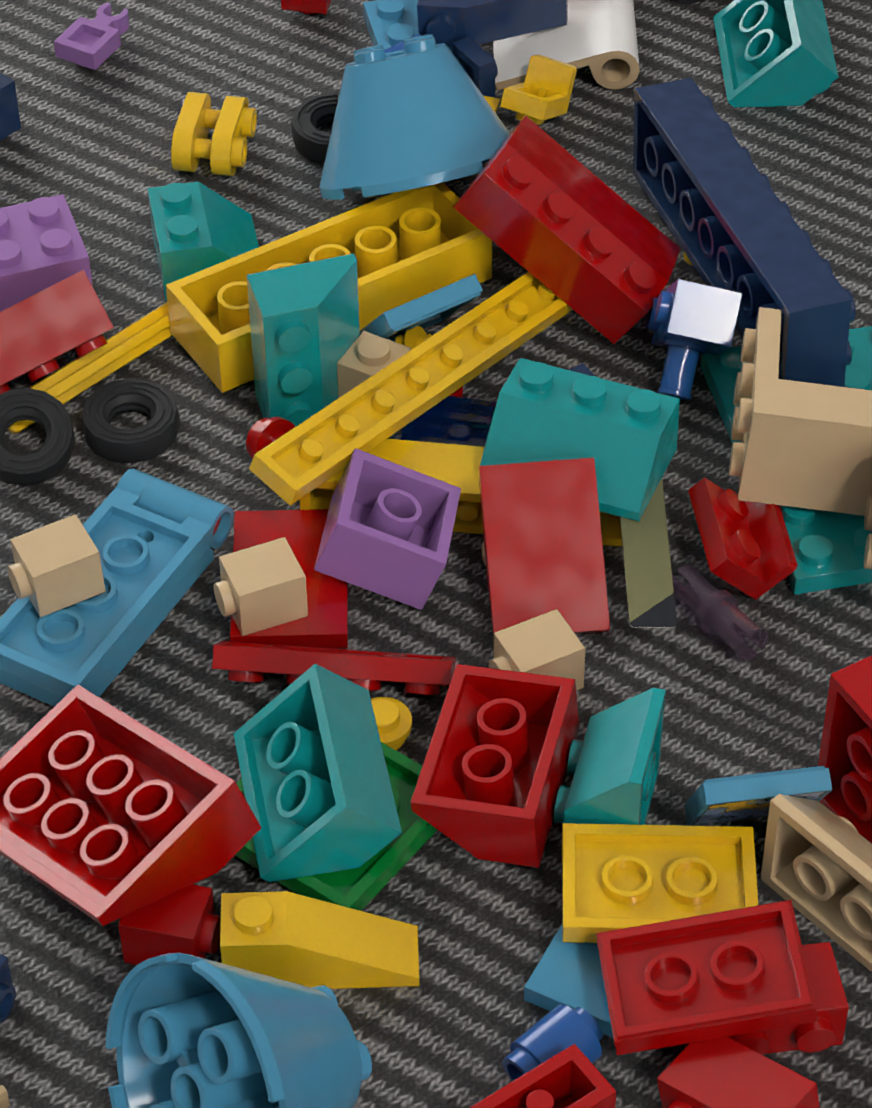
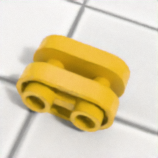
M188 92L173 132L171 146L173 170L194 173L197 170L200 158L210 159L213 175L234 176L237 167H244L247 158V137H254L257 125L256 108H249L248 98L226 96L221 110L211 109L209 94ZM214 129L212 139H207L209 130Z

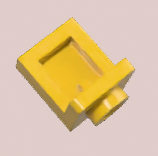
M539 54L531 56L525 82L505 87L500 107L515 111V117L520 121L526 115L538 125L543 124L544 120L567 114L577 72L576 67Z

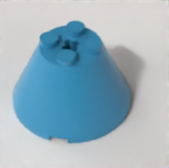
M433 34L403 40L404 49L385 53L383 45L353 51L355 61L346 64L319 186L321 197L333 200L344 199L343 189L351 188L352 191L361 190L363 197L382 195L434 185L480 173L483 169V164L490 161V158L493 157L504 143L510 132L448 46L444 43L436 44Z
M168 953L139 963L128 973L118 988L108 1018L105 1048L111 1049L116 1047L119 1084L108 1087L112 1108H353L360 1093L361 1081L368 1079L372 1072V1060L368 1048L361 1041L356 1040L353 1029L347 1017L338 1006L336 996L330 988L325 985L311 988L189 954Z

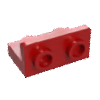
M705 477L688 490L711 573L756 600L797 569L798 564L780 505L738 500V494L734 490H724Z

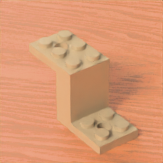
M759 307L756 328H745L741 352L743 365L741 372H737L733 405H739V407L735 406L731 440H738L741 443L733 442L729 476L739 477L738 500L865 516L864 530L872 531V390L778 379L781 310ZM868 534L864 554V569L871 570L872 534Z

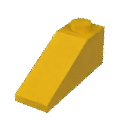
M288 891L221 893L220 950L223 964L311 988L319 985H325L330 989L420 986L418 926Z

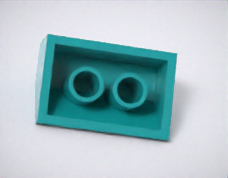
M734 0L713 17L727 101L734 108L802 106L816 94L826 91L832 82L839 77L822 0Z
M354 253L247 275L255 395L263 418L282 417L292 422L296 427L338 399L337 362L360 336L357 259Z
M520 358L499 392L480 466L594 457L599 511L639 522L677 450L680 399L651 390L640 389L596 376L547 365L542 362Z
M314 664L233 733L245 798L262 827L253 836L260 878L273 882L359 868L402 833L368 689Z

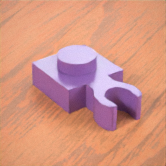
M104 3L97 9V16L93 20L79 17L54 41L56 57L96 70L121 46L120 35L125 33L130 27L128 9L125 8L119 15L112 16L111 4Z

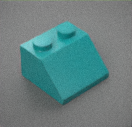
M198 181L171 183L165 186L147 188L152 236L165 300H167V284L259 247L252 215Z
M651 688L590 717L584 741L574 739L572 742L567 775L574 777L571 787L561 785L559 788L554 810V822L562 824L646 825L660 770L665 689Z

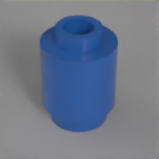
M559 1004L511 1043V1053L502 1060L503 1068L512 1082L574 1043L593 1064L602 1056V1048L599 1042L603 1037L602 1031L595 1019L583 1008L576 1007L573 1010L567 1005Z

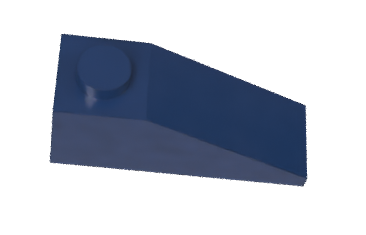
M418 0V33L421 36L433 34L436 44L444 43L453 47V42L468 36L478 45L567 25L568 0Z

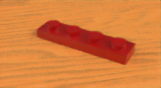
M223 640L213 645L212 669L228 670V680L240 682H263L264 672L287 674L286 683L292 684L311 666L317 664L368 690H381V681L405 682L404 692L436 695L440 694V685H450L455 670L456 657Z

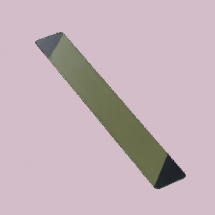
M661 479L639 522L620 517L629 624L634 628H674L677 625L663 481Z

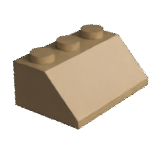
M778 794L770 800L760 879L783 899L791 900L795 909L872 972V844L858 833L855 826L849 820L835 815L819 801Z

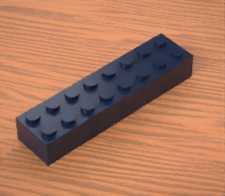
M692 78L635 88L633 175L705 284L742 293L735 326L741 339L743 340L745 328H756L759 307L781 310L778 379L844 387L846 366L850 365L852 361V351L848 340L849 326L856 315L855 302L851 292L841 286L833 275L829 261L820 257L813 247L807 231L801 230L792 218L787 203L779 200L771 189L768 177L758 171L751 161L747 148L740 146L732 135L729 123L722 121L714 110L710 97L701 92Z

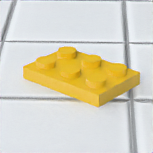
M562 824V942L597 943L596 933L758 905L753 827Z

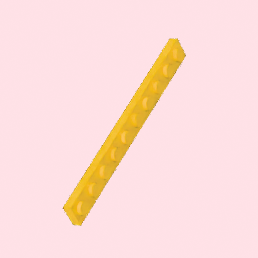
M527 272L254 454L249 470L291 506L347 466L355 448L369 452L573 309L530 272Z

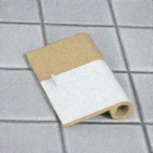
M568 0L567 25L493 41L494 59L498 69V74L495 78L497 91L525 82L530 57L537 54L573 65L576 69L589 65L594 79L604 88L623 89L631 85L637 79L640 72L633 0Z

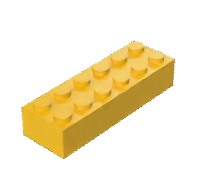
M444 182L394 192L167 284L170 332L223 393L254 380L247 287L248 274L354 253L357 259L359 329L362 330L382 313L473 274H476L479 283L492 279V240L453 208L460 198Z

